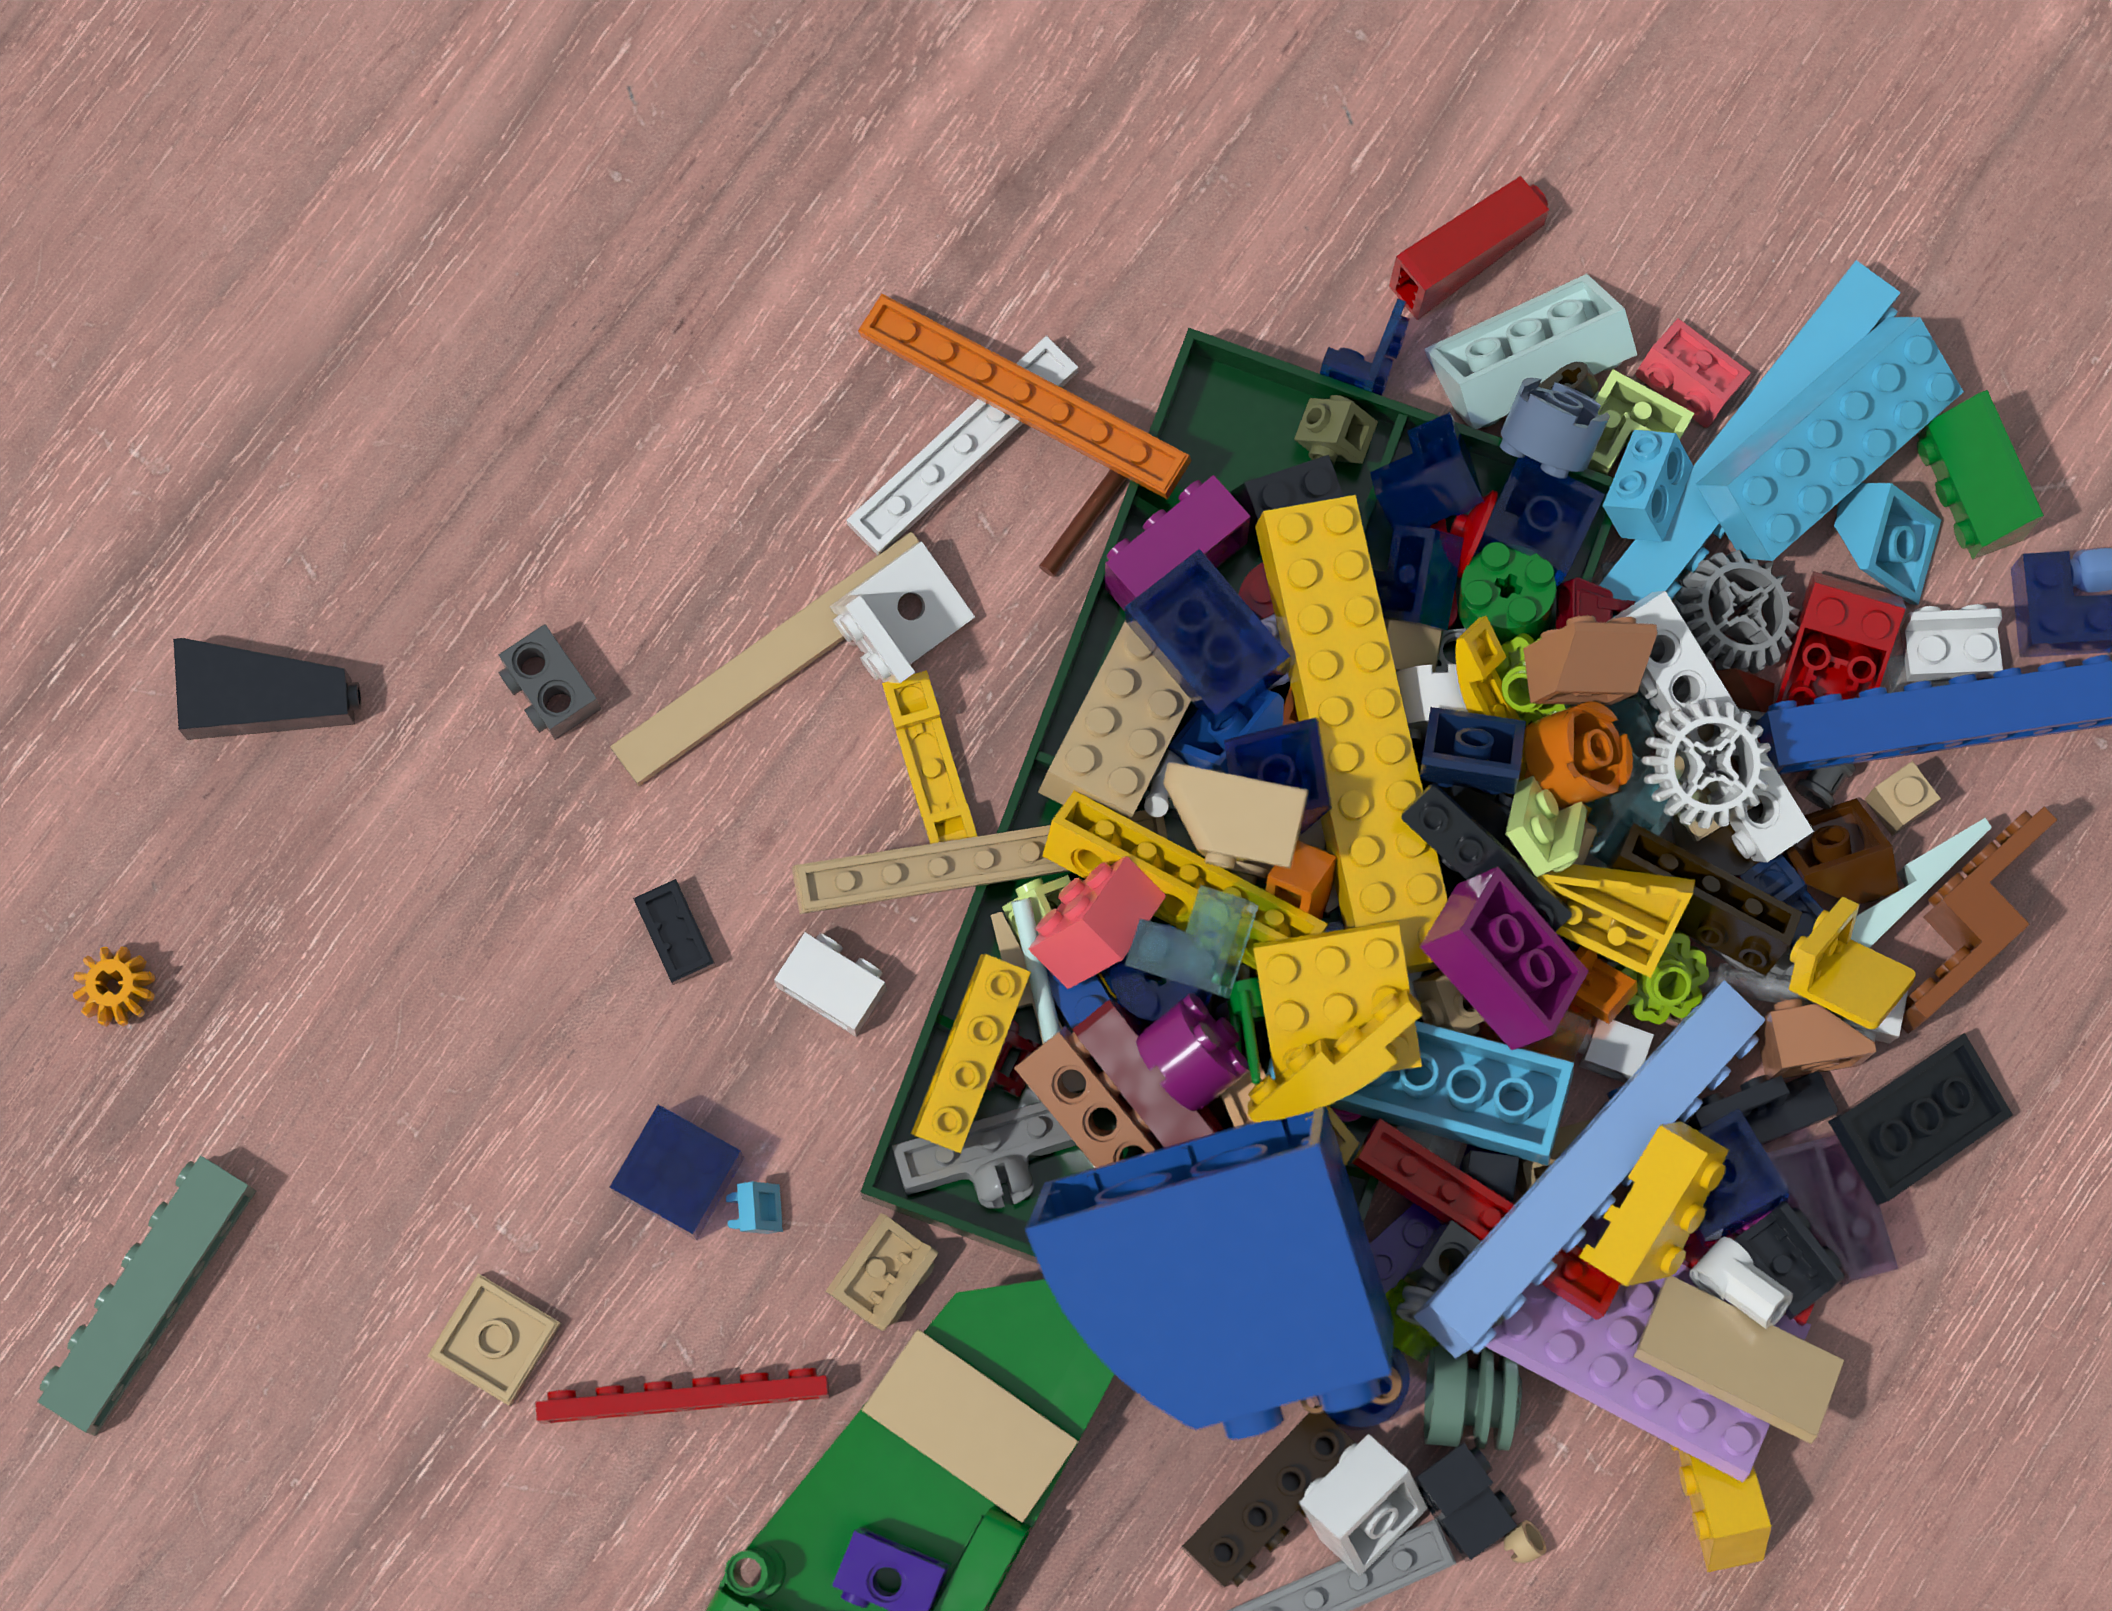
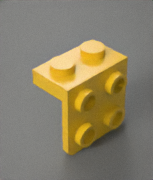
M1842 896L1830 912L1823 910L1820 913L1808 938L1802 935L1794 945L1790 961L1795 963L1788 990L1867 1029H1876L1913 985L1916 973L1913 969L1851 940L1859 904Z

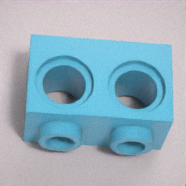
M1633 431L1603 503L1605 511L1621 538L1663 542L1693 469V464L1676 433Z

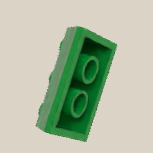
M1988 390L1974 395L1939 415L1921 430L1918 435L1919 440L1917 441L1919 456L1926 466L1931 465L1937 479L1935 489L1938 499L1945 508H1950L1956 522L1953 526L1955 537L1961 548L1968 549L1972 560L2023 541L2043 518L2044 514Z

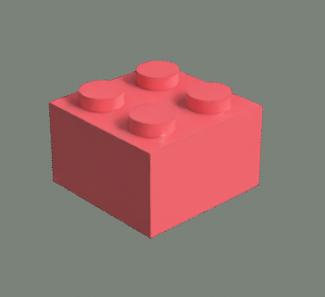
M1128 856L1123 857L1110 866L1103 862L1085 880L1081 881L1079 878H1075L1064 887L1058 895L1061 904L1057 909H1053L1046 914L1037 924L1035 929L1039 932V935L1028 950L1069 989L1123 960L1166 898V895Z

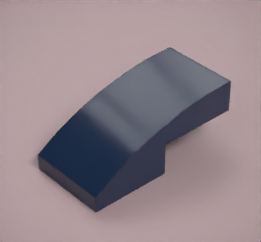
M1779 854L1769 862L1757 863L1740 876V879L1802 912L1789 946L1791 950H1793L1794 945L1802 935L1808 938L1823 909L1807 892V884L1782 854Z

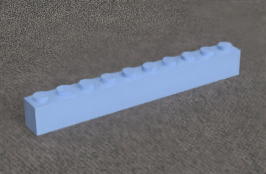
M1725 980L1709 991L1702 998L1701 1003L1694 1007L1413 1317L1455 1359L1469 1349H1472L1476 1354L1481 1351L1496 1335L1497 1332L1491 1326L1501 1315L1506 1320L1509 1319L1525 1303L1527 1298L1522 1294L1523 1290L1531 1281L1538 1286L1552 1273L1557 1265L1551 1259L1561 1248L1566 1253L1569 1252L1585 1236L1587 1232L1581 1226L1590 1216L1597 1220L1609 1209L1610 1205L1616 1201L1611 1192L1619 1183L1627 1187L1632 1182L1628 1176L1658 1127L1663 1124L1674 1123L1677 1119L1684 1123L1702 1105L1703 1102L1697 1096L1706 1086L1712 1091L1730 1074L1731 1070L1726 1064L1735 1055L1738 1059L1743 1058L1757 1044L1760 1039L1754 1033L1766 1019Z

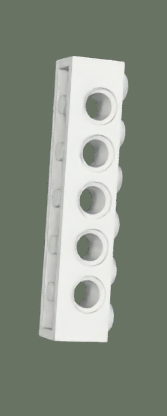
M1666 591L1652 592L1612 618L1634 617L1637 624H1656L1657 626L1656 637L1663 641L1665 653L1659 662H1655L1649 657L1639 690L1647 699L1653 698L1662 712L1658 715L1659 721L1668 722L1673 726L1669 717V711L1672 708H1679L1685 713V706L1688 701H1697L1701 708L1705 699H1716L1719 708L1725 702L1735 704ZM1680 676L1686 679L1690 688L1689 695L1683 702H1679L1673 694V684ZM1735 704V716H1736L1737 714L1740 713V711H1739V709L1737 708V706H1736V704ZM1714 725L1712 737H1719L1723 729ZM1698 727L1686 735L1691 741H1698L1702 745L1707 743L1699 737ZM1736 747L1731 757L1737 761L1740 769V757ZM1766 753L1760 754L1761 761L1771 763ZM1700 755L1702 756L1701 760L1706 764L1702 772H1714L1713 767L1709 763L1712 755ZM1774 766L1771 771H1760L1759 778L1766 780L1769 783V787L1766 790L1754 788L1752 791L1763 804L1761 817L1753 822L1747 814L1748 804L1744 802L1742 803L1746 816L1743 819H1736L1729 813V823L1736 832L1732 835V840L1739 852L1747 859L1751 857L1753 861L1769 862L1814 832ZM1713 782L1707 785L1711 792L1707 795L1709 803L1720 799L1729 792L1725 787L1716 786Z

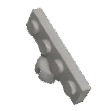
M1039 1102L972 1122L961 1153L922 1138L893 1145L892 1149L906 1196L961 1179H969L974 1183L979 1202L986 1208L995 1209L1005 1207L1002 1199V1183L1007 1182L1013 1204L1019 1203L1031 1195L1033 1179L1028 1167L1029 1161L1035 1157L1073 1147L1077 1144L1046 1106Z

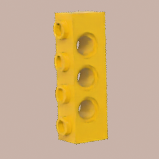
M987 954L980 955L912 1129V1135L961 1153L1030 976V971Z

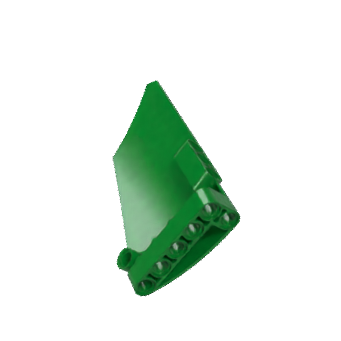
M1045 1279L956 1292L923 1332L1078 1440V1443L1115 1376L1113 1371L1089 1348L1066 1317ZM861 1408L746 1549L734 1554L728 1560L724 1570L725 1575L705 1611H888L871 1602L868 1608L851 1604L840 1597L843 1590L832 1586L852 1535L859 1527L950 1564L932 1611H989L1078 1443L1022 1523L863 1412ZM747 1558L754 1559L761 1568L762 1575L756 1585L748 1584L741 1576V1566ZM883 1567L879 1570L877 1581L881 1589L889 1593L898 1592L902 1585L899 1572L891 1567Z

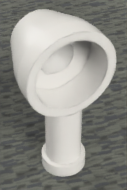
M1169 749L1165 751L1146 789L1150 791V794L1146 798L1144 807L1146 812L1153 817H1161L1168 811V798L1170 796L1163 784L1167 764L1187 765Z

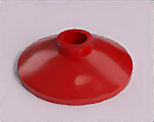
M1492 490L1485 495L1468 515L1458 512L1448 538L1456 541L1454 567L1455 576L1458 578H1462L1466 566L1470 564L1496 503L1497 491Z

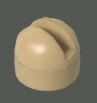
M1528 1520L1517 1524V1527L1508 1532L1504 1538L1505 1551L1513 1549L1515 1552L1511 1556L1514 1562L1522 1564L1532 1562L1546 1553V1545L1541 1533Z

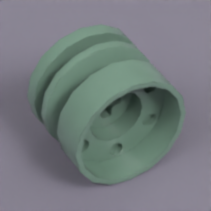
M1432 1343L1425 1387V1444L1458 1447L1463 1435L1464 1426H1472L1474 1443L1477 1448L1485 1449L1489 1429L1493 1428L1495 1450L1509 1451L1513 1433L1519 1423L1521 1411L1522 1380L1519 1376L1518 1364L1500 1355L1498 1369L1494 1370L1493 1351L1489 1348H1483L1478 1359L1477 1368H1469L1467 1351L1455 1359L1441 1344Z

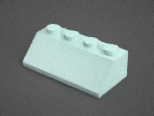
M1588 274L1425 348L1426 356L1455 412L1474 429L1491 426L1497 423L1500 418L1508 415L1522 381L1526 378L1542 379L1540 382L1542 383L1560 368L1573 362L1587 364L1594 375L1603 370L1614 369L1621 365L1623 361L1637 355L1625 308Z

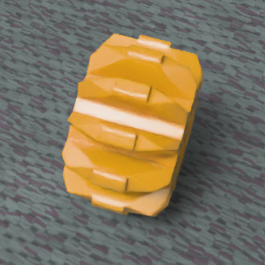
M101 947L99 953L100 962L97 963L90 956H86L83 959L84 964L90 968L88 974L75 972L74 980L85 986L73 992V997L78 1002H86L81 1012L88 1018L97 1014V1022L100 1025L107 1027L113 1017H115L120 1026H127L129 1020L128 1011L131 1010L138 1017H142L145 1014L144 1009L138 1005L140 999L153 1001L154 993L142 987L155 981V976L150 971H142L147 961L140 955L131 959V953L128 948L120 947L114 956L108 947ZM111 979H115L122 986V989L116 995L106 987Z

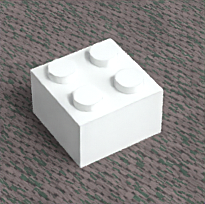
M1369 1434L1360 1443L1350 1445L1341 1455L1339 1463L1325 1477H1320L1313 1481L1307 1488L1304 1498L1299 1502L1320 1541L1359 1577L1428 1509L1410 1471Z

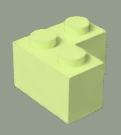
M1612 369L1595 399L1601 405L1598 414L1602 415L1608 412L1610 418L1588 465V469L1608 475L1623 447H1627L1634 430L1676 433L1679 440H1681L1694 413Z

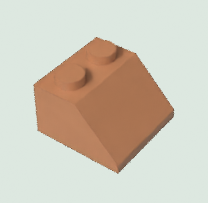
M1802 999L1787 1000L1774 1004V1010L1766 1012V1017L1764 1018L1766 1021L1756 1031V1035L1760 1039L1758 1045L1764 1073L1768 1080L1781 1075L1783 1079L1805 1076L1815 1071L1822 1073L1857 1067L1877 1052L1875 1042L1818 1004L1803 1006Z

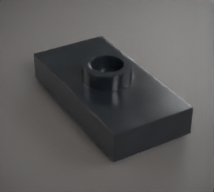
M676 879L633 898L672 985L716 966Z

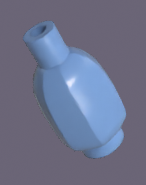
M2112 548L2083 549L2077 551L2072 559L2064 560L2062 564V577L2067 587L2075 586L2080 591L2087 593L2112 590Z

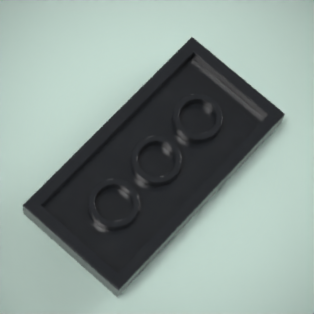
M1963 1033L1953 1037L1829 1120L1828 1123L1876 1205H1880L1899 1195L2013 1116L1967 1035Z

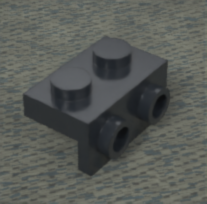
M1783 1201L1772 1212L1736 1237L1734 1241L1749 1253L1754 1266L1793 1293L1792 1302L1785 1311L1787 1317L1792 1320L1835 1288L1845 1276L1841 1272L1842 1264L1837 1255L1828 1246L1824 1245L1822 1247L1810 1232L1812 1227L1804 1213L1796 1207L1791 1208L1786 1201Z

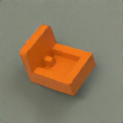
M1581 945L1577 951L1573 950L1572 952L1589 972L1571 1003L1610 1024L1638 992L1637 981L1599 960L1597 952Z

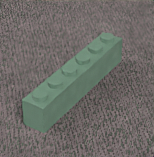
M201 1155L196 1163L190 1161L182 1169L175 1182V1185L179 1187L169 1203L162 1202L154 1211L148 1223V1226L152 1228L142 1244L137 1242L129 1249L121 1264V1267L125 1270L115 1285L109 1283L99 1294L94 1304V1308L98 1311L88 1326L82 1324L74 1332L67 1345L70 1353L60 1367L55 1365L51 1368L40 1385L39 1390L43 1394L37 1402L85 1433L97 1435L256 1193L255 1189Z

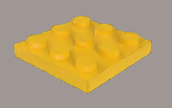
M1399 921L1253 944L1275 1078L1287 1068L1285 1065L1287 1058L1303 1044L1311 1047L1321 1039L1334 1053L1337 1050L1335 1047L1337 1040L1353 1026L1361 1029L1374 1018L1371 1014L1373 1009L1390 994L1398 997L1406 989L1410 992ZM1413 1022L1390 1042L1396 1048L1398 1062L1386 1072L1422 1067L1416 1025Z

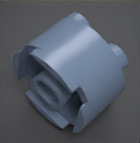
M1526 378L1522 381L1501 430L1503 439L1500 448L1512 456L1519 458L1528 456L1541 462L1540 468L1547 474L1557 478H1567L1569 471L1580 472L1586 470L1610 415L1608 412L1599 415L1598 411L1601 405L1573 388L1555 382L1552 390L1539 387L1542 379Z

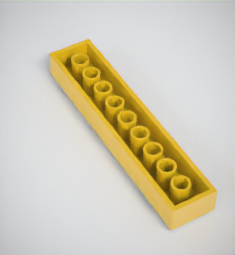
M1356 495L1263 511L1255 528L1310 775H1316L1314 793L1327 852L1337 857L1333 879L1344 928L1349 929L1399 921L1407 974L1438 969L1437 965L1422 950L1420 945L1448 900L1437 852L1401 818L1402 812L1423 793Z

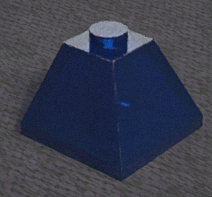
M1316 717L1224 740L1230 775L1308 791L1298 837L1332 809L1320 726Z

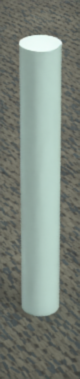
M1030 898L1012 901L1011 903L1026 968L1031 972L1029 982L1043 1042H1046L1060 1030L1046 967L1028 950L1038 936V931L1035 929L1036 922Z

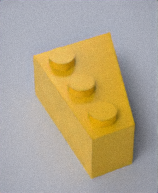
M1572 864L1559 872L1551 870L1537 877L1572 910L1571 918L1555 932L1556 934L1651 978L1693 894L1695 884L1693 879Z
M1683 1122L1660 1125L1628 1176L1634 1182L1631 1191L1619 1209L1612 1204L1610 1205L1603 1217L1611 1222L1596 1248L1586 1244L1579 1257L1626 1287L1670 1277L1675 1274L1685 1259L1686 1252L1683 1250V1247L1690 1233H1693L1699 1227L1705 1216V1208H1703L1709 1192L1717 1187L1724 1176L1725 1166L1723 1162L1729 1150Z
M1670 1444L1672 1451L1678 1450L1682 1464V1467H1679L1681 1485L1685 1495H1689L1693 1511V1525L1696 1536L1701 1544L1707 1573L1764 1561L1772 1526L1754 1466L1744 1482H1741Z

